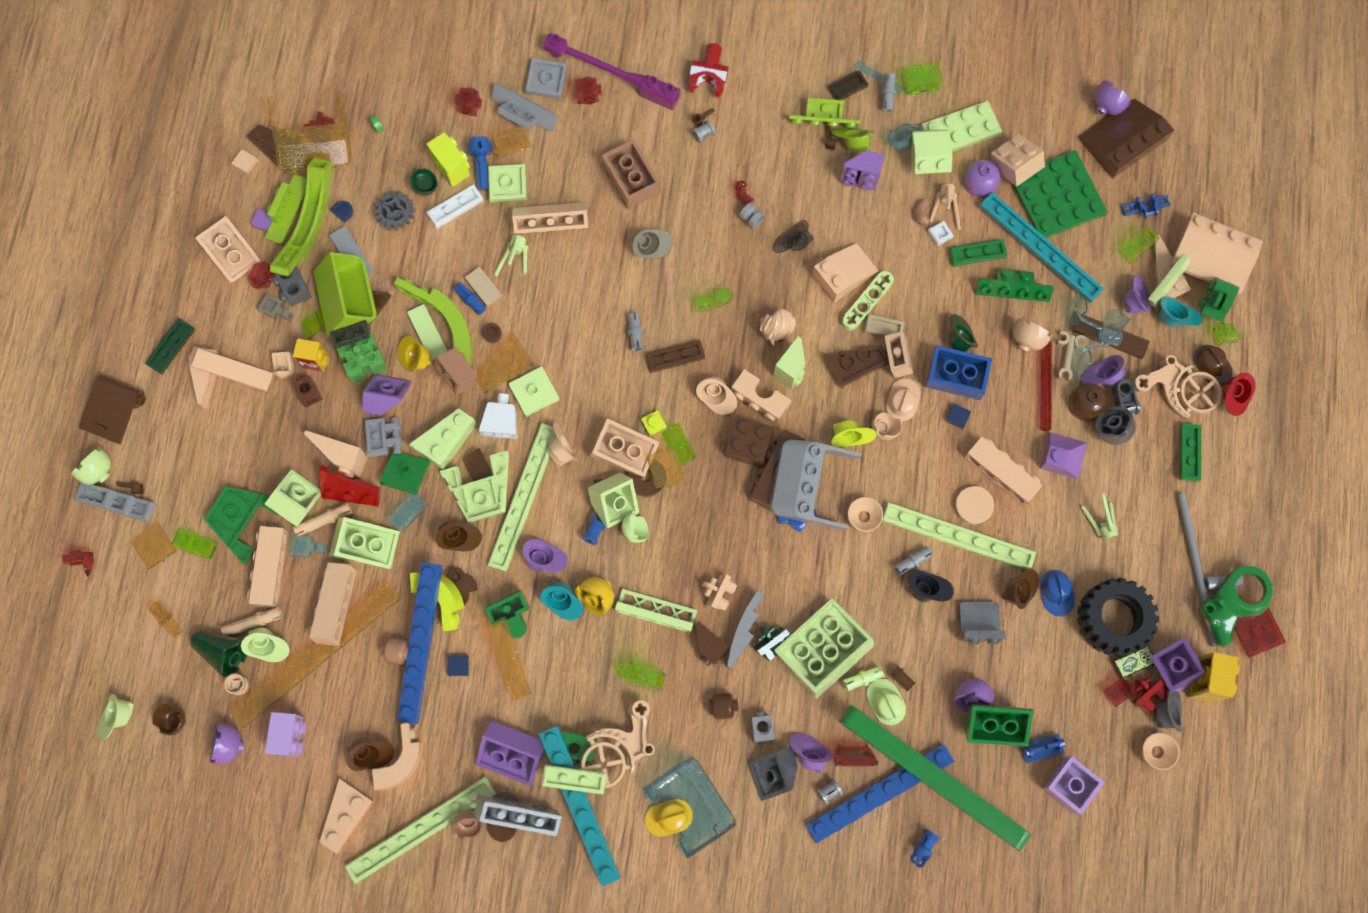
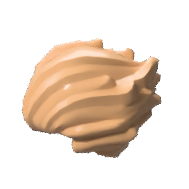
M783 308L778 309L772 316L766 314L765 317L760 319V331H762L766 340L769 339L772 346H775L778 340H784L786 336H790L796 325V320L792 313Z

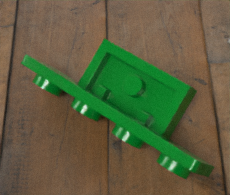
M996 269V280L979 279L976 295L1050 302L1054 288L1052 285L1035 284L1034 272Z

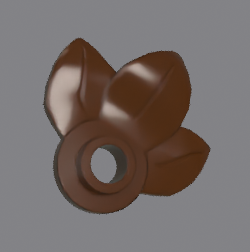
M453 568L447 573L446 577L458 588L465 606L469 600V592L478 590L477 582L473 577L466 575L462 569ZM455 575L460 576L458 581L453 580Z

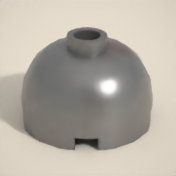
M1121 406L1109 408L1110 411L1102 413L1096 419L1095 428L1097 433L1106 443L1112 445L1124 444L1135 434L1136 423L1134 416L1130 410Z

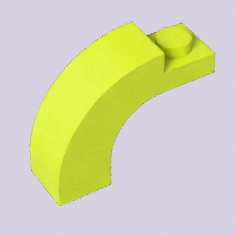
M420 572L410 573L411 593H417ZM441 574L438 602L441 606L443 631L458 629L460 618L457 610L464 609V603L456 585Z

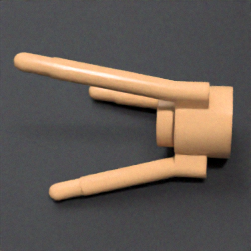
M943 184L940 192H937L929 222L933 221L940 199L947 204V209H950V204L953 201L956 226L960 230L955 186Z

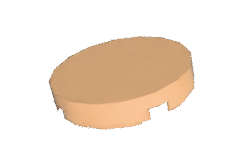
M977 486L967 487L961 491L955 503V509L960 519L972 525H978L987 521L993 514L995 506L991 494L984 488Z

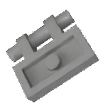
M384 418L365 420L369 457L387 455L389 447L393 448L395 454L401 453L403 442L400 438L401 425L398 418H391L390 424H386ZM391 432L392 438L387 439L386 433Z

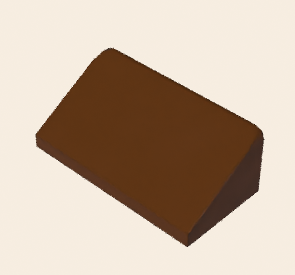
M480 448L462 458L473 482L493 476Z

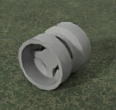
M749 203L742 209L739 217L746 220L748 225L754 229L762 222L765 215L761 211H757L754 204Z

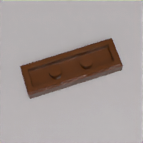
M701 340L648 353L646 357L650 371L654 373L704 360L705 354Z

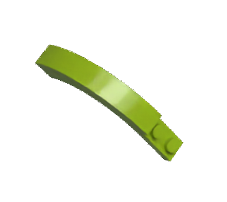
M314 157L307 166L306 192L298 223L288 243L271 263L270 272L289 276L299 261L304 262L309 255L319 234L327 208L332 178V161Z
M397 277L394 285L398 291L434 309L446 320L452 331L454 348L456 347L460 353L465 355L468 364L472 367L473 344L471 335L456 305L435 288L430 293L423 287L417 288L413 282L406 278L402 280Z

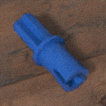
M458 283L455 286L454 290L465 300L464 304H468L478 316L486 310L487 307L476 297V293L472 294L462 283Z

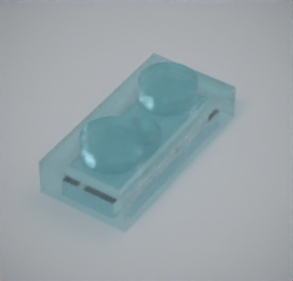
M410 494L387 521L403 533L428 506V503L419 495Z

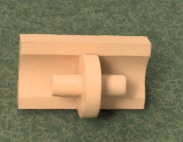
M720 574L718 579L712 577L710 583L703 582L702 586L706 588L704 596L709 597L705 604L706 607L726 610L729 601L722 598L725 591L733 594L737 587L730 580L731 576Z

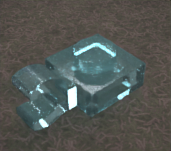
M292 536L290 556L311 558L312 552L323 554L327 552V545L313 543L312 537Z

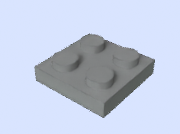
M532 58L525 90L526 94L562 99L568 64Z

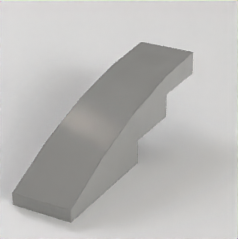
M80 483L74 498L77 502L149 522L156 505L153 502L118 493L111 489Z
M758 590L746 607L738 624L727 664L729 670L754 637L748 631L759 616L754 612V609L764 596Z

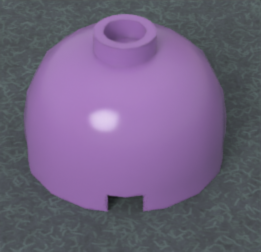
M1103 80L1095 91L1094 102L1098 106L1096 110L1102 115L1106 113L1118 115L1131 104V100L1119 87L1117 89L1111 87L1113 83L1107 80Z
M988 160L974 161L967 167L964 173L963 185L969 194L980 196V198L988 197L992 192H996L1000 183L998 167Z
M968 679L957 687L954 704L957 708L967 713L972 704L994 706L995 694L991 686L984 682L983 679Z
M218 722L212 744L213 754L211 753L210 763L227 764L236 758L238 752L242 753L244 740H240V732L233 725Z

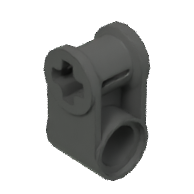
M1127 379L1121 380L1112 389L1115 406L1127 408L1131 414H1140V404L1136 396L1134 384ZM1120 386L1126 389V393L1121 392Z

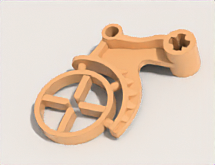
M1169 355L1159 362L1160 370L1151 372L1148 375H1140L1131 380L1134 384L1136 395H1141L1156 383H1161L1169 405L1185 419L1190 417V412L1204 414L1212 411L1219 405L1222 397L1221 386L1212 375L1205 372L1193 373L1191 370L1194 368L1193 365L1185 368L1177 362L1176 357L1173 355ZM1187 371L1188 376L1182 380L1179 388H1177L1180 377ZM1191 377H1204L1210 382L1200 390V387ZM1186 382L1195 392L1200 390L1203 393L1211 386H1214L1216 391L1214 404L1205 394L1200 396L1199 393L1186 400L1184 395ZM1177 392H1179V399L1182 405L1186 408V410L1181 406L1177 397ZM1200 396L1209 409H1196L1190 404Z
M638 700L629 705L628 714L631 717L633 726L630 733L618 729H602L585 737L591 746L584 752L581 758V769L593 770L601 767L600 764L585 767L587 755L596 747L600 762L605 761L602 746L612 748L620 757V760L605 763L606 766L621 764L620 773L613 782L609 783L607 769L603 768L601 770L606 773L605 788L617 784L622 779L625 769H629V773H634L635 761L643 756H650L654 753V746L650 743L647 744L646 716L650 712L649 704L646 701ZM641 707L642 712H636L635 708ZM607 737L615 740V743H595L594 739ZM619 744L625 749L629 764H626L625 757L618 748Z

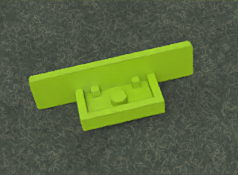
M807 98L806 116L788 115L791 123H802V120H810L809 124L820 125V121H825L829 126H838V123H846L845 127L855 128L856 124H861V120L842 119L843 100Z
M294 174L290 184L282 182L280 188L276 189L274 201L267 209V215L272 223L266 233V240L280 245L284 243L305 197L307 178Z

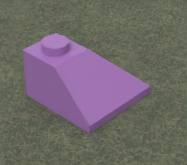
M375 374L363 391L362 412L382 415L401 402L411 386V381Z
M1049 433L1040 469L1078 479L1087 443Z

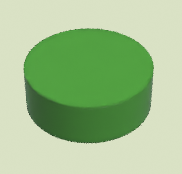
M375 114L370 116L369 120L377 133L384 131Z

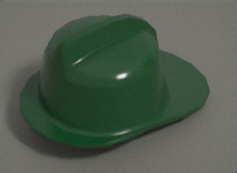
M957 314L951 315L952 329L948 335V340L952 349L966 352L971 347L977 348L978 343L969 324Z

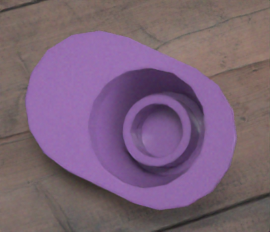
M1136 275L1133 277V287L1124 295L1125 308L1128 314H1139L1144 311L1151 312L1148 300L1150 296L1149 291L1140 276Z
M1112 355L1087 368L1081 377L1082 382L1107 386L1119 383L1126 375L1123 368V357Z
M531 539L523 546L522 552L526 564L534 571L544 570L553 573L562 571L567 566L566 554L559 548L544 541Z
M795 733L789 738L790 747L799 755L801 766L805 769L821 773L825 764L833 757L830 749L808 734Z

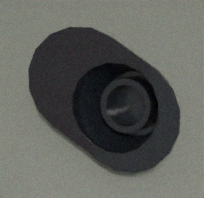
M921 570L914 571L909 576V592L920 602H929L930 600L945 602L953 597L954 588L945 578Z

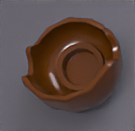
M163 704L157 707L153 713L152 723L159 728L161 734L176 735L186 724L185 712L177 705Z

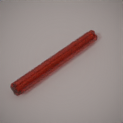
M1051 341L1041 349V431H1050L1052 429Z

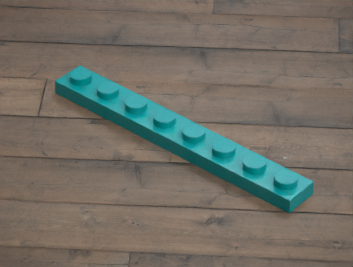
M992 192L980 204L979 207L1089 303L1104 290L1099 283L995 193Z
M558 725L539 733L551 765L576 769ZM562 789L601 886L603 887L621 879L587 793Z

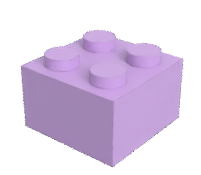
M271 712L265 754L299 758L304 749L302 735L307 729L305 717L296 714Z
M1070 756L1063 760L1043 787V790L1074 815H1081L1105 782L1073 756Z

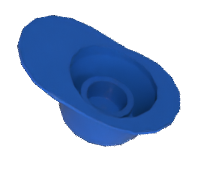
M1051 570L1044 574L1041 579V591L1045 608L1054 616L1062 617L1068 615L1075 605L1070 578L1059 570Z

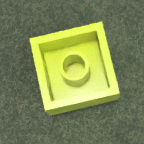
M444 132L428 142L427 147L432 161L453 187L470 176V165L466 161L468 158L465 153L457 149L456 146L458 145L452 136L448 137Z

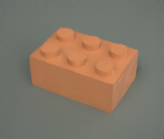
M634 139L602 155L603 166L628 209L661 193V184Z

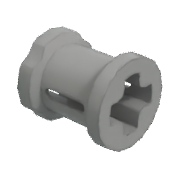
M706 120L703 125L693 128L692 134L697 142L701 143L710 134L714 135L715 129L711 122Z
M834 778L823 788L816 789L826 805L829 803V800L838 794H843Z

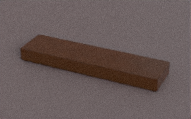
M1081 313L1078 314L1072 329L1074 333L1139 359L1144 358L1150 342Z

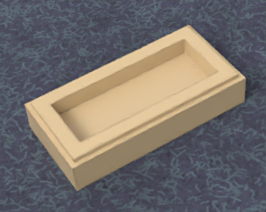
M480 266L465 276V280L487 307L502 297V294Z
M868 314L864 333L885 338L886 335L902 332L905 322Z

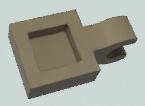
M269 294L265 295L257 308L260 313L276 319L279 315L290 322L294 317L291 311L283 308V301Z

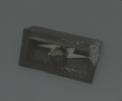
M364 320L330 331L333 348L337 349L370 338V324Z

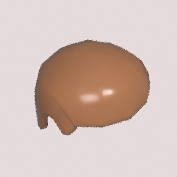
M461 811L453 819L452 833L453 835L456 834L459 839L476 837L483 829V822L477 820L473 815L474 811Z

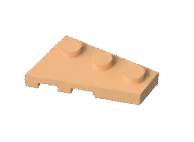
M339 779L320 843L338 854L373 803V800L342 779Z

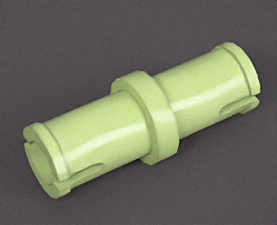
M880 665L865 672L862 670L858 672V675L844 679L843 684L844 687L847 686L845 688L846 691L849 692L862 685L864 687L868 686L870 682L883 678L884 673L883 670L880 671L882 669Z

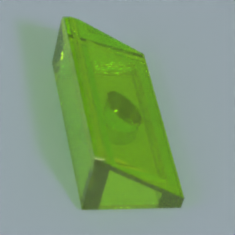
M679 423L661 433L678 467L696 459V455Z

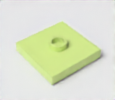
M525 164L488 166L490 202L527 200Z
M543 367L508 383L526 417L560 400Z

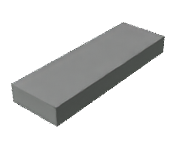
M346 226L329 235L340 253L359 256L365 262L367 274L373 273L372 268Z

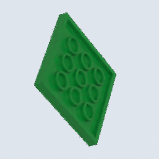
M1076 150L1046 161L1044 168L1020 185L1015 186L1012 183L1033 227L1045 238L1098 219L1108 213Z

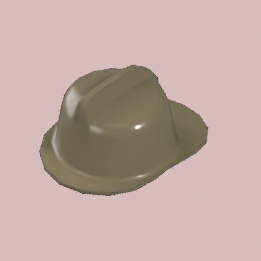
M640 229L633 237H630L634 254L641 258H662L669 253L672 247L670 234L660 229Z

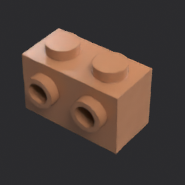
M456 347L436 357L435 368L455 395L475 386L477 372L474 367L468 364L465 355L460 353Z

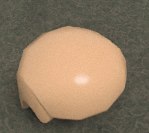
M881 412L874 417L871 424L872 429L876 431V437L887 441L900 435L903 429L902 420L895 418L893 413Z

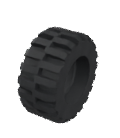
M1112 578L1091 588L1081 599L1082 605L1078 607L1077 611L1080 614L1077 622L1082 625L1080 632L1088 637L1085 641L1089 645L1093 643L1095 645L1094 649L1098 652L1103 650L1104 654L1110 656L1113 654L1116 656L1130 654L1150 643L1153 639L1152 635L1157 632L1158 627L1155 624L1159 622V616L1155 615V612L1158 611L1157 604L1153 605L1151 600L1154 598L1151 594L1147 595L1145 593L1147 590L1145 587H1137V582L1133 580L1126 582L1125 578H1118L1117 580ZM1108 600H1119L1125 603L1131 610L1134 623L1132 630L1128 634L1117 635L1111 632L1104 624L1102 608Z

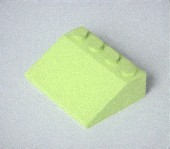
M832 598L778 646L774 652L802 685L817 699L874 647V640Z

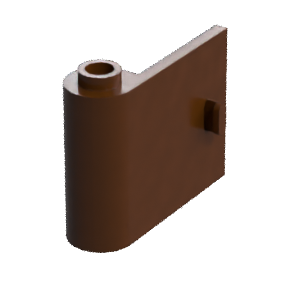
M99 375L93 384L79 428L121 444L133 409L143 406L146 401L144 391L107 376Z

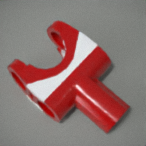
M716 43L707 44L704 61L693 60L690 71L689 92L694 93L698 85L708 82L715 88V97H721L729 66L719 64L722 46Z

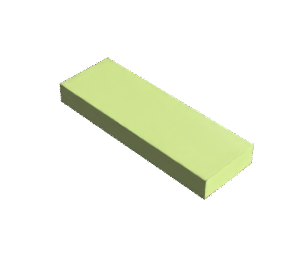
M1181 255L1149 296L1148 300L1151 306L1156 308L1160 304L1162 298L1167 295L1190 265L1188 256Z
M420 305L408 311L407 313L423 345L429 348L430 360L434 361L437 356L447 352L425 305Z
M545 765L542 786L604 794L606 773Z

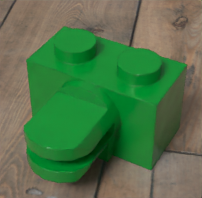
M1217 277L1215 280H1211L1207 287L1209 292L1206 298L1203 297L1199 303V312L1223 322L1240 287Z
M522 589L485 606L484 609L492 626L504 622L511 637L521 638L525 635L527 625L521 613L529 610L530 606Z

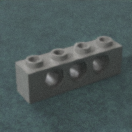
M480 794L473 814L479 822L557 836L562 816L555 809Z

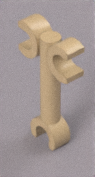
M1060 331L1058 336L1064 337L1065 341L1059 340L1057 345L1060 347L1067 345L1063 368L1058 372L1057 379H1060L1062 373H1065L1068 376L1067 381H1070L1073 377V373L1070 370L1073 350L1075 348L1078 351H1082L1085 346L1079 345L1078 341L1084 342L1086 337L1083 335L1076 337L1069 335L1066 331Z

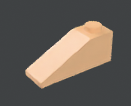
M194 347L188 358L197 404L203 409H207L216 375L192 368L191 365L198 348L217 355L220 354L216 350Z

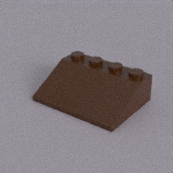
M1135 98L1130 101L1131 104L1122 113L1109 115L1078 137L1112 179L1166 142L1174 132L1172 126L1163 116Z

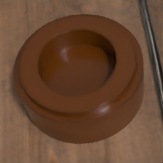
M491 323L483 328L482 334L488 343H496L501 339L502 332L498 325Z

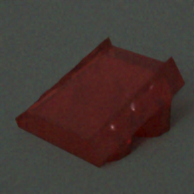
M838 744L833 751L834 766L870 767L879 763L868 744L866 746H841Z

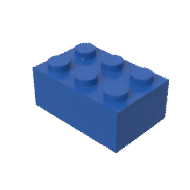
M936 345L932 353L925 387L981 400L985 395L992 358Z

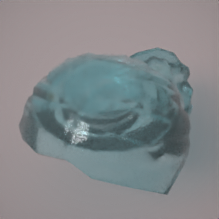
M904 123L896 130H890L888 142L895 149H908L912 145V131L923 130L919 124Z

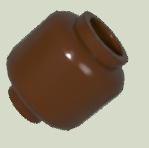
M716 693L712 699H709V713L717 720L732 719L734 713L738 711V700L734 699L731 693Z

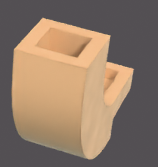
M401 724L403 749L400 758L389 767L372 770L374 790H387L401 785L411 777L418 767L422 755V743H414L416 729L412 727V724Z

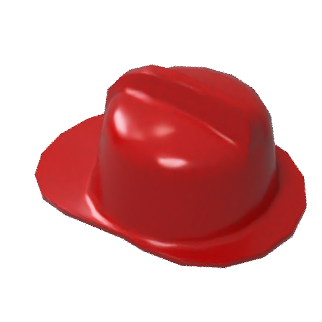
M1240 373L1236 377L1227 380L1223 387L1226 409L1233 416L1242 415L1254 395L1256 382L1251 374Z

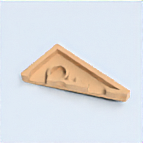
M1160 235L1155 236L1153 244L1156 257L1154 262L1155 277L1157 279L1156 287L1172 268L1170 264L1173 259ZM1183 274L1165 297L1175 299L1191 291Z

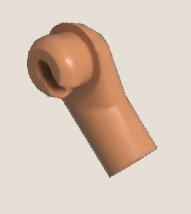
M924 198L920 200L914 210L916 221L923 226L929 223V217H927L925 212L929 202Z

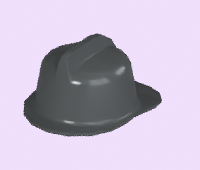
M1168 689L1167 699L1156 706V726L1165 729L1175 728L1178 732H1181V697L1179 692H1171Z

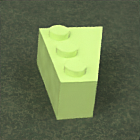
M458 408L409 445L413 451L440 469L445 470L477 424L474 418Z

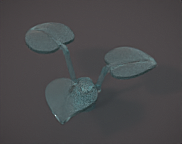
M1076 294L1069 304L1067 321L1070 325H1077L1081 320L1101 330L1099 339L1102 343L1087 345L1084 348L1079 346L1074 350L1070 369L1077 381L1081 380L1091 365L1092 354L1089 349L1107 347L1108 344L1120 345L1123 338L1121 331L1131 320L1120 310L1111 309L1104 317L1103 328L1083 317L1088 310V304L1086 299L1079 294Z

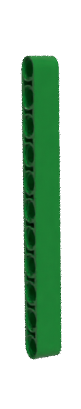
M852 705L847 708L839 720L843 726L1021 852L1032 835L1030 832Z

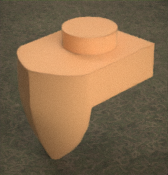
M293 351L272 353L273 374L282 379L293 375Z

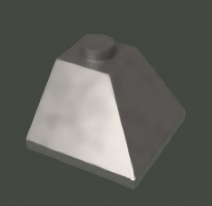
M791 747L748 762L761 801L793 790L798 764Z

